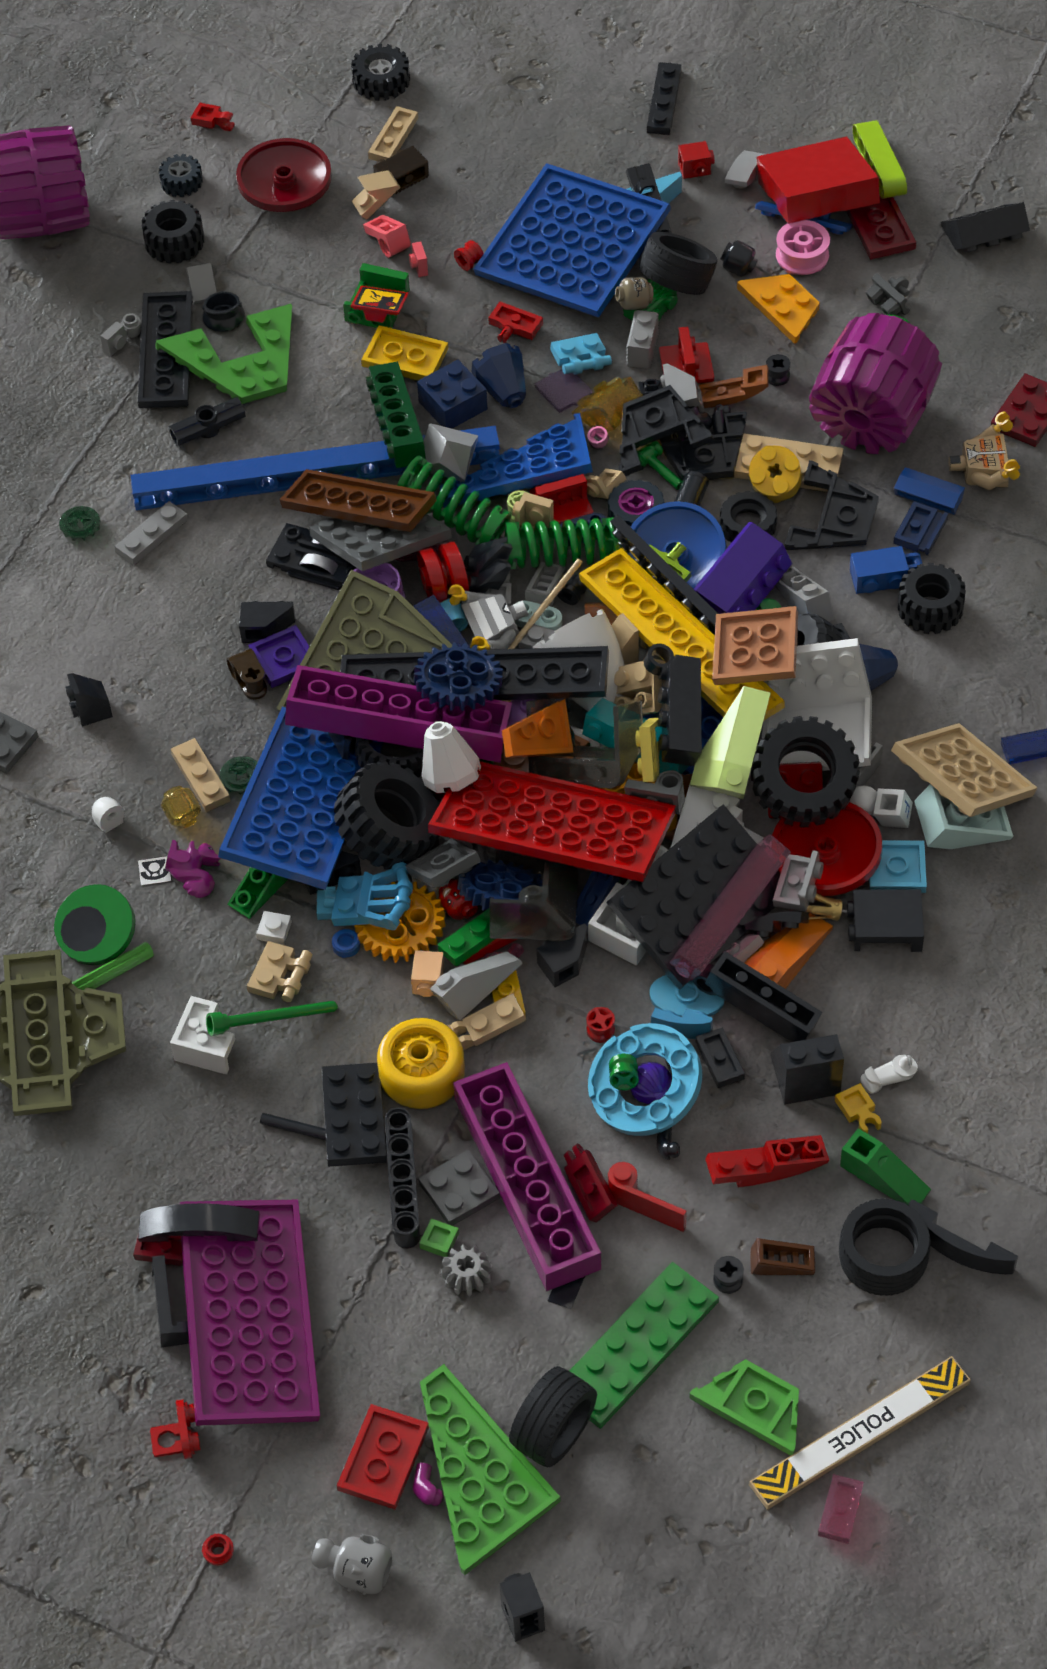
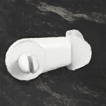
M898 1055L892 1061L876 1069H873L872 1066L866 1069L865 1073L861 1075V1083L868 1093L874 1094L881 1090L882 1086L913 1078L918 1066L911 1056Z

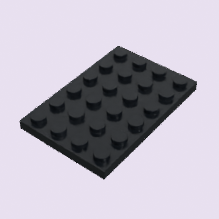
M723 804L653 862L644 882L632 880L606 903L674 985L681 989L693 979L702 964H710L724 950L730 947L733 942L737 941L748 931L745 930L746 923L765 916L775 908L773 906V898L781 874Z

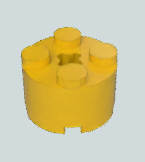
M768 445L758 451L751 460L749 476L755 492L767 496L773 503L790 499L798 492L802 482V473L799 460L791 450L783 446ZM780 471V475H776L774 478L771 477V472Z

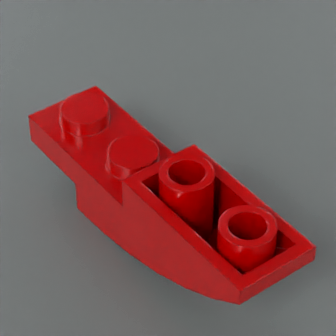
M817 1135L766 1141L764 1147L708 1153L705 1160L713 1185L736 1182L739 1188L764 1184L805 1173L827 1164L829 1157L822 1136Z

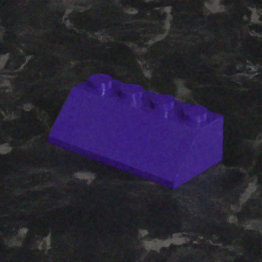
M748 522L695 586L694 590L718 614L756 610L793 563L780 541L753 522Z

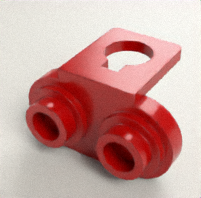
M184 1399L176 1400L178 1423L152 1427L150 1429L154 1457L183 1453L184 1459H190L195 1454V1451L201 1450L198 1432L189 1430L191 1423L195 1422L194 1404H188V1402H184ZM164 1433H172L175 1436L180 1435L181 1440L175 1441L168 1448H164L158 1443L159 1437Z

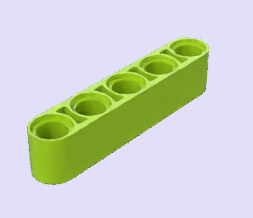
M875 120L853 124L854 142L860 154L879 177L880 197L884 199L906 195L907 182L905 175L879 122Z

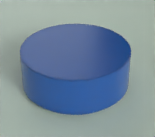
M342 929L336 932L332 937L334 953L342 958L356 955L360 950V941L358 940L357 933L351 929Z

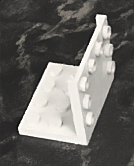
M858 638L797 646L796 678L764 681L785 701V708L763 721L762 740L771 728L776 729L778 723L785 719L788 723H791L793 717L802 716L803 721H808L810 716L818 717L817 722L822 724L826 720L832 722V729L837 731L841 728L846 733L844 739L846 741L852 740L855 746L853 753L859 757L860 763L858 767L870 766L872 695ZM808 751L789 753L780 762V764L819 761L822 764V771L830 770L821 757Z

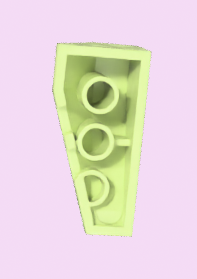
M743 686L702 749V753L695 763L690 786L744 799L770 692Z

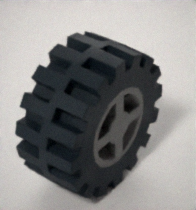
M176 154L174 158H166L167 162L163 160L162 166H159L161 186L168 195L172 193L173 197L177 195L184 197L186 194L191 196L192 192L196 193L198 188L202 186L201 165L191 155L186 157V154H182L178 157V154Z

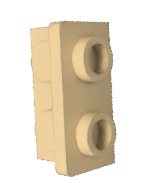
M524 492L520 501L515 502L512 510V516H515V522H519V528H521L523 522L528 521L534 530L536 522L543 521L548 530L549 523L554 520L553 500Z

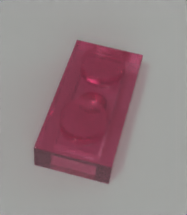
M833 1474L818 1536L849 1544L864 1482Z

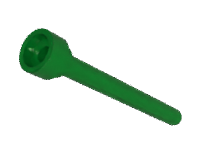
M327 1001L227 1016V1014H222L221 1012H213L206 1015V1028L210 1036L222 1035L230 1027L335 1012L338 1005L335 1001Z

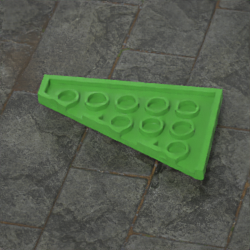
M443 1364L421 1380L420 1387L459 1566L465 1576L560 1503L561 1500L558 1493L523 1453L518 1451L509 1442V1437Z

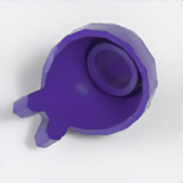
M644 1062L638 1065L639 1081L634 1088L630 1089L633 1097L646 1104L660 1100L671 1086L672 1076L665 1066L657 1062Z

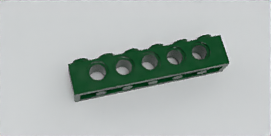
M398 361L369 366L370 376L366 377L367 389L370 392L376 418H378L384 445L387 447L388 458L394 459L396 468L407 467L418 455L426 459L424 440Z

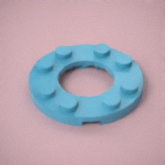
M646 1023L630 1027L631 1030L618 1037L614 1035L595 1056L588 1077L589 1097L598 1115L613 1129L632 1136L653 1135L674 1126L693 1107L702 1084L701 1061L688 1039L679 1031L669 1026ZM623 1053L630 1054L635 1058L644 1055H657L665 1059L671 1066V1086L660 1100H655L647 1106H634L625 1101L621 1096L620 1090L613 1088L610 1084V1059L617 1054Z

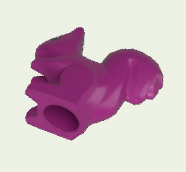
M172 839L165 870L169 871L177 881L184 883L183 888L188 891L189 895L203 898L213 891L215 881L213 876L209 872L202 870L201 867L202 865L219 866L220 863L218 861L221 858L218 857L213 848L207 843L201 844L197 850L195 849L194 841H191L187 850L179 849L178 842Z

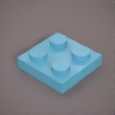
M882 840V858L877 870L869 879L870 890L921 889V893H926L924 841Z

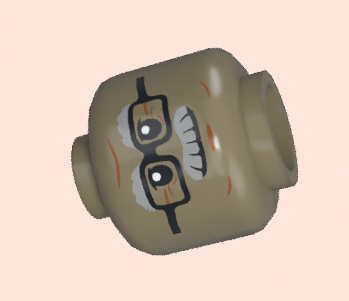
M642 277L624 278L615 289V298L625 310H643L653 301V287Z

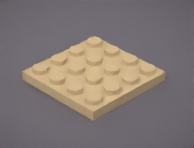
M960 723L897 741L891 750L899 757L903 764L910 766L919 774L922 780L929 782L938 790L941 796L949 799L958 807L961 813L969 817L1032 797L1037 790L1034 784Z

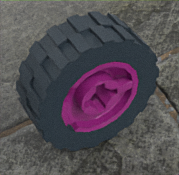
M628 480V482H622L619 486L614 487L612 493L609 494L608 518L615 517L618 514L631 527L641 514L654 506L664 503L663 493L659 491L656 485L654 486L648 481Z

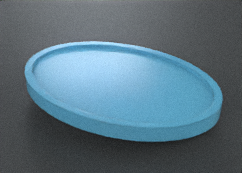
M664 975L654 981L650 987V1000L652 1004L658 1009L670 1010L680 1017L683 1016L686 1008L704 1012L710 1017L721 1010L725 1001L718 995H708L699 990L694 984L693 979L684 987L678 989L669 977Z

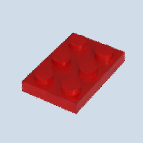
M371 1404L336 1485L337 1491L396 1510L428 1432L429 1423Z

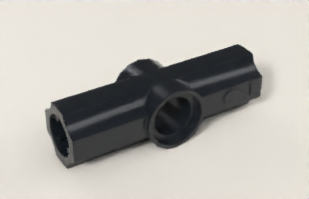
M235 397L214 407L202 405L195 410V415L168 426L175 445L180 446L200 436L203 438H213L219 433L221 427L246 417L241 401L238 397Z

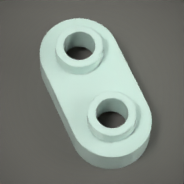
M523 601L529 615L516 620V626L523 628L541 604ZM548 606L535 622V625L556 631L562 627V614L558 609Z

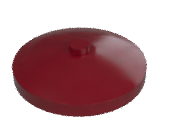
M294 138L273 139L256 145L241 158L236 170L238 189L245 200L260 209L272 212L296 211L312 205L327 192L332 179L331 165L327 155L318 146L308 141Z

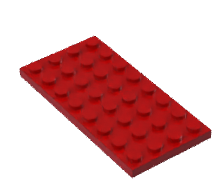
M480 762L481 769L480 771L477 770L479 774L478 779L460 791L452 792L449 787L428 824V833L644 882L675 816L676 805Z

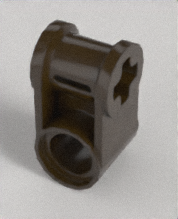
M251 648L226 659L232 677L237 681L247 698L257 700L266 695L265 672Z

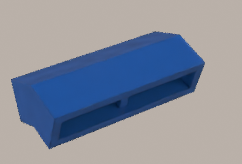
M906 467L899 475L894 487V493L897 496L955 515L959 504L962 502L965 487Z

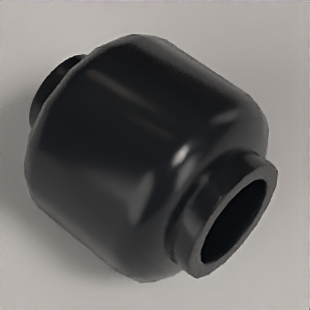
M740 240L734 241L733 244L729 242L720 258L723 261V268L739 277L744 276L747 271L752 273L758 262L754 258L756 254L755 249Z

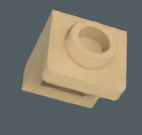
M605 469L599 476L584 475L587 480V493L592 497L608 499L612 489L627 479L622 471Z

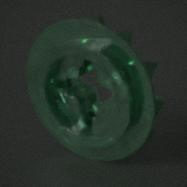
M73 507L61 516L59 521L60 530L65 537H71L73 541L77 538H82L85 541L86 536L94 537L95 531L100 530L99 514L90 507ZM78 519L83 523L82 528H79L77 525Z
M247 756L234 757L228 760L220 770L222 784L230 793L236 791L241 795L246 790L258 761ZM246 773L247 778L242 777L240 780H237V774L243 775Z

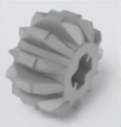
M462 1244L461 1251L459 1252L451 1248L450 1257H444L442 1260L441 1277L445 1279L447 1289L454 1288L457 1296L463 1290L466 1291L469 1297L472 1295L473 1289L482 1293L483 1284H489L491 1280L489 1273L492 1271V1264L488 1261L486 1252L478 1253L476 1245L471 1250H467L466 1246Z

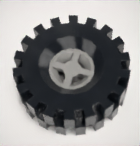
M377 44V47L374 48L373 45H369L368 50L362 48L359 50L360 55L357 53L354 55V60L351 62L354 89L358 90L359 95L365 94V98L369 100L371 97H374V101L384 98L385 101L389 100V96H393V98L398 97V92L403 94L405 87H409V59L404 51L400 52V48L395 47L392 49L390 44H387L386 47H382V44Z

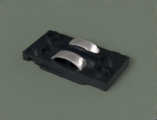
M289 523L285 524L266 559V564L269 568L279 567L281 571L287 572V575L335 590L341 589L350 571L357 568L310 536V529Z

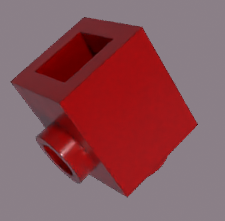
M706 141L678 145V164L683 179L711 175V165L715 164L713 150H709Z

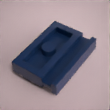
M913 501L894 536L893 544L918 552V550L925 552L924 555L928 556L948 520V513L937 512L938 509Z

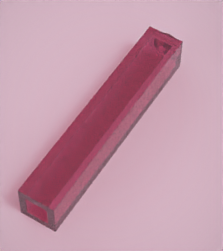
M771 834L758 842L669 962L681 976L693 980L704 971L791 853Z

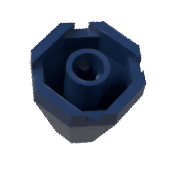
M504 343L486 349L482 353L483 359L479 361L476 358L472 361L471 373L502 406L508 408L520 406L526 398L523 358L519 347L514 345V348H512L510 344Z
M859 644L870 691L894 677L898 668V660L891 650Z

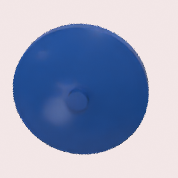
M667 502L659 504L641 514L631 525V528L648 545L651 544L659 551L670 553L677 542L686 547V550L677 561L682 567L691 572L692 577L687 583L693 589L727 549L724 533L715 517L704 508L692 503ZM631 552L628 553V555H630L633 559H635V557L631 554Z

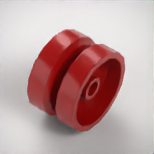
M454 541L440 544L438 555L431 547L417 551L420 577L431 605H439L447 600V592L452 585H460L464 591H469L465 566Z

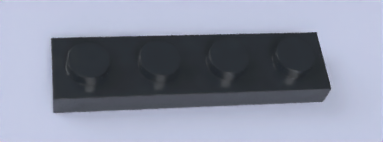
M658 63L647 122V133L670 135L682 64Z

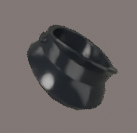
M222 291L214 293L202 305L204 324L216 332L233 330L240 325L245 316L242 302H240L236 294Z

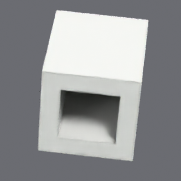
M878 788L873 814L881 826L908 828L913 802L905 790Z

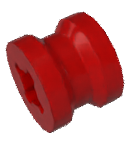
M469 240L463 248L460 247L454 251V258L463 270L469 271L475 263H478L484 253L475 241Z
M595 1007L590 1010L586 1018L588 1037L597 1043L607 1042L615 1033V1017L613 1012L606 1007Z

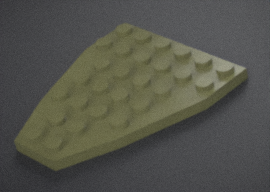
M351 570L300 665L340 672L342 655L432 652V647L442 650V644H445L448 648L452 647V644L398 591ZM293 679L276 708L279 712L282 707H286V700Z

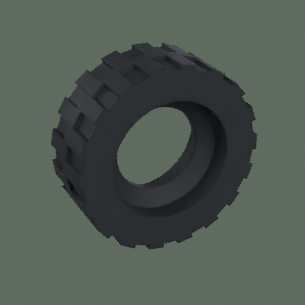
M745 491L742 493L738 492L733 496L731 495L723 502L720 509V526L728 542H733L745 527L738 524L735 519L738 514L744 512L760 515L761 522L757 526L771 536L775 534L777 509L776 506L774 507L773 501L769 500L767 496L761 495L759 492Z

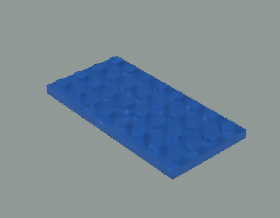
M282 707L219 849L218 857L326 890L345 843V838L342 839L338 833L339 826L335 824L334 803L337 801L336 797L355 773L363 767L358 765L355 749L348 760L342 759L328 732L285 725L286 707ZM373 740L370 745L375 751L381 753L384 742Z

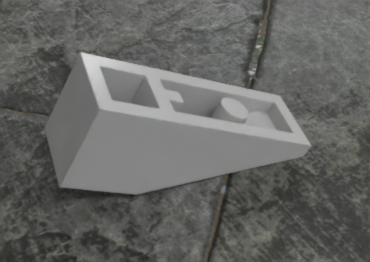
M509 952L497 954L451 969L448 973L441 975L430 990L448 1013L461 1020L512 974L522 962Z

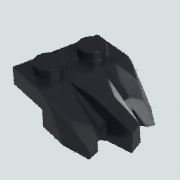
M507 537L478 544L473 548L469 556L465 557L463 563L470 592L486 594L488 589H500L511 569V565L507 561L513 547L511 544L506 543Z

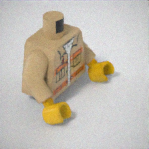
M1000 412L995 417L997 425H991L981 434L963 442L962 455L949 456V471H964L965 481L968 485H977L987 490L995 487H1008L1009 478L1011 480L1018 479L1020 476L1018 471L1020 465L1015 459L1008 460L1004 434H1000L1001 430L1008 432L1012 429L1013 423L1009 420L1010 416L1006 412Z

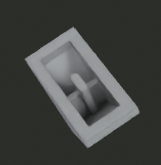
M211 263L186 267L194 305L204 303L210 295L217 293Z

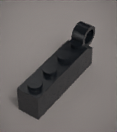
M654 644L649 648L643 662L648 672L658 675V679L662 680V687H660L658 693V703H662V710L658 717V726L662 727V734L658 741V750L662 751V762L694 766L702 753L701 658L675 655L674 657L673 651L668 646ZM652 656L662 657L665 663L656 662Z
M726 951L721 955L715 966L704 963L693 977L694 984L702 992L708 995H718L791 1042L807 1040L823 1013Z

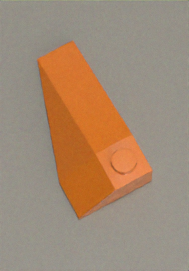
M809 912V917H816ZM812 919L808 923H799V928L786 927L764 941L763 945L744 963L786 989L832 931L833 925L822 919Z

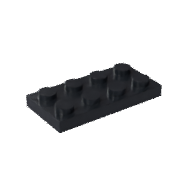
M377 1063L321 1066L328 1167L387 1163L381 1081Z

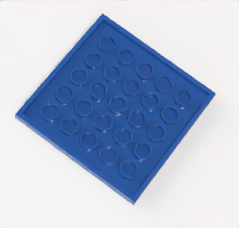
M546 163L474 267L475 275L600 317L614 296L616 287L626 278L644 251L651 234L658 230L670 212V204Z

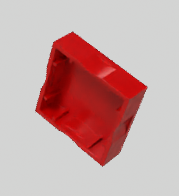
M847 136L756 156L758 183L768 197L775 201L778 211L788 224L820 217L832 212L851 210L880 203L879 177Z

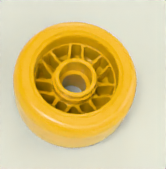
M414 1018L403 1021L387 1032L378 1048L377 1066L381 1085L390 1098L405 1107L428 1109L439 1106L454 1096L453 1082L464 1078L465 1062L461 1041L451 1028L437 1020Z

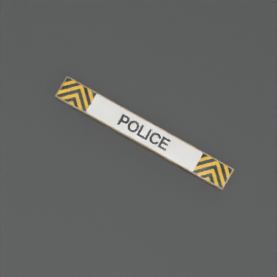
M951 1356L752 1479L749 1486L768 1510L968 1386L971 1379Z

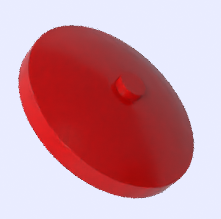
M850 802L844 810H840L837 817L833 820L827 818L822 825L816 826L815 822H811L809 827H800V822L794 821L791 826L784 824L786 819L782 817L773 831L770 847L773 864L777 867L780 874L787 854L811 858L812 851L819 852L820 862H823L824 866L821 879L816 878L815 886L817 887L816 894L821 896L844 894L863 885L875 873L882 858V836L876 821L864 809Z

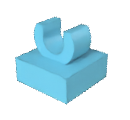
M336 886L317 891L318 920L331 919L337 892Z

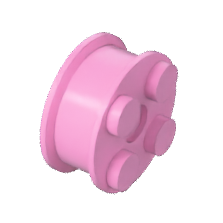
M802 220L787 223L779 230L776 239L778 246L776 249V260L787 273L808 275L821 271L829 260L830 235L822 225L813 221Z

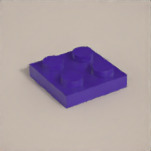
M296 625L248 645L249 649L251 648L256 654L271 688L293 679L297 665L301 664L309 649L308 643Z

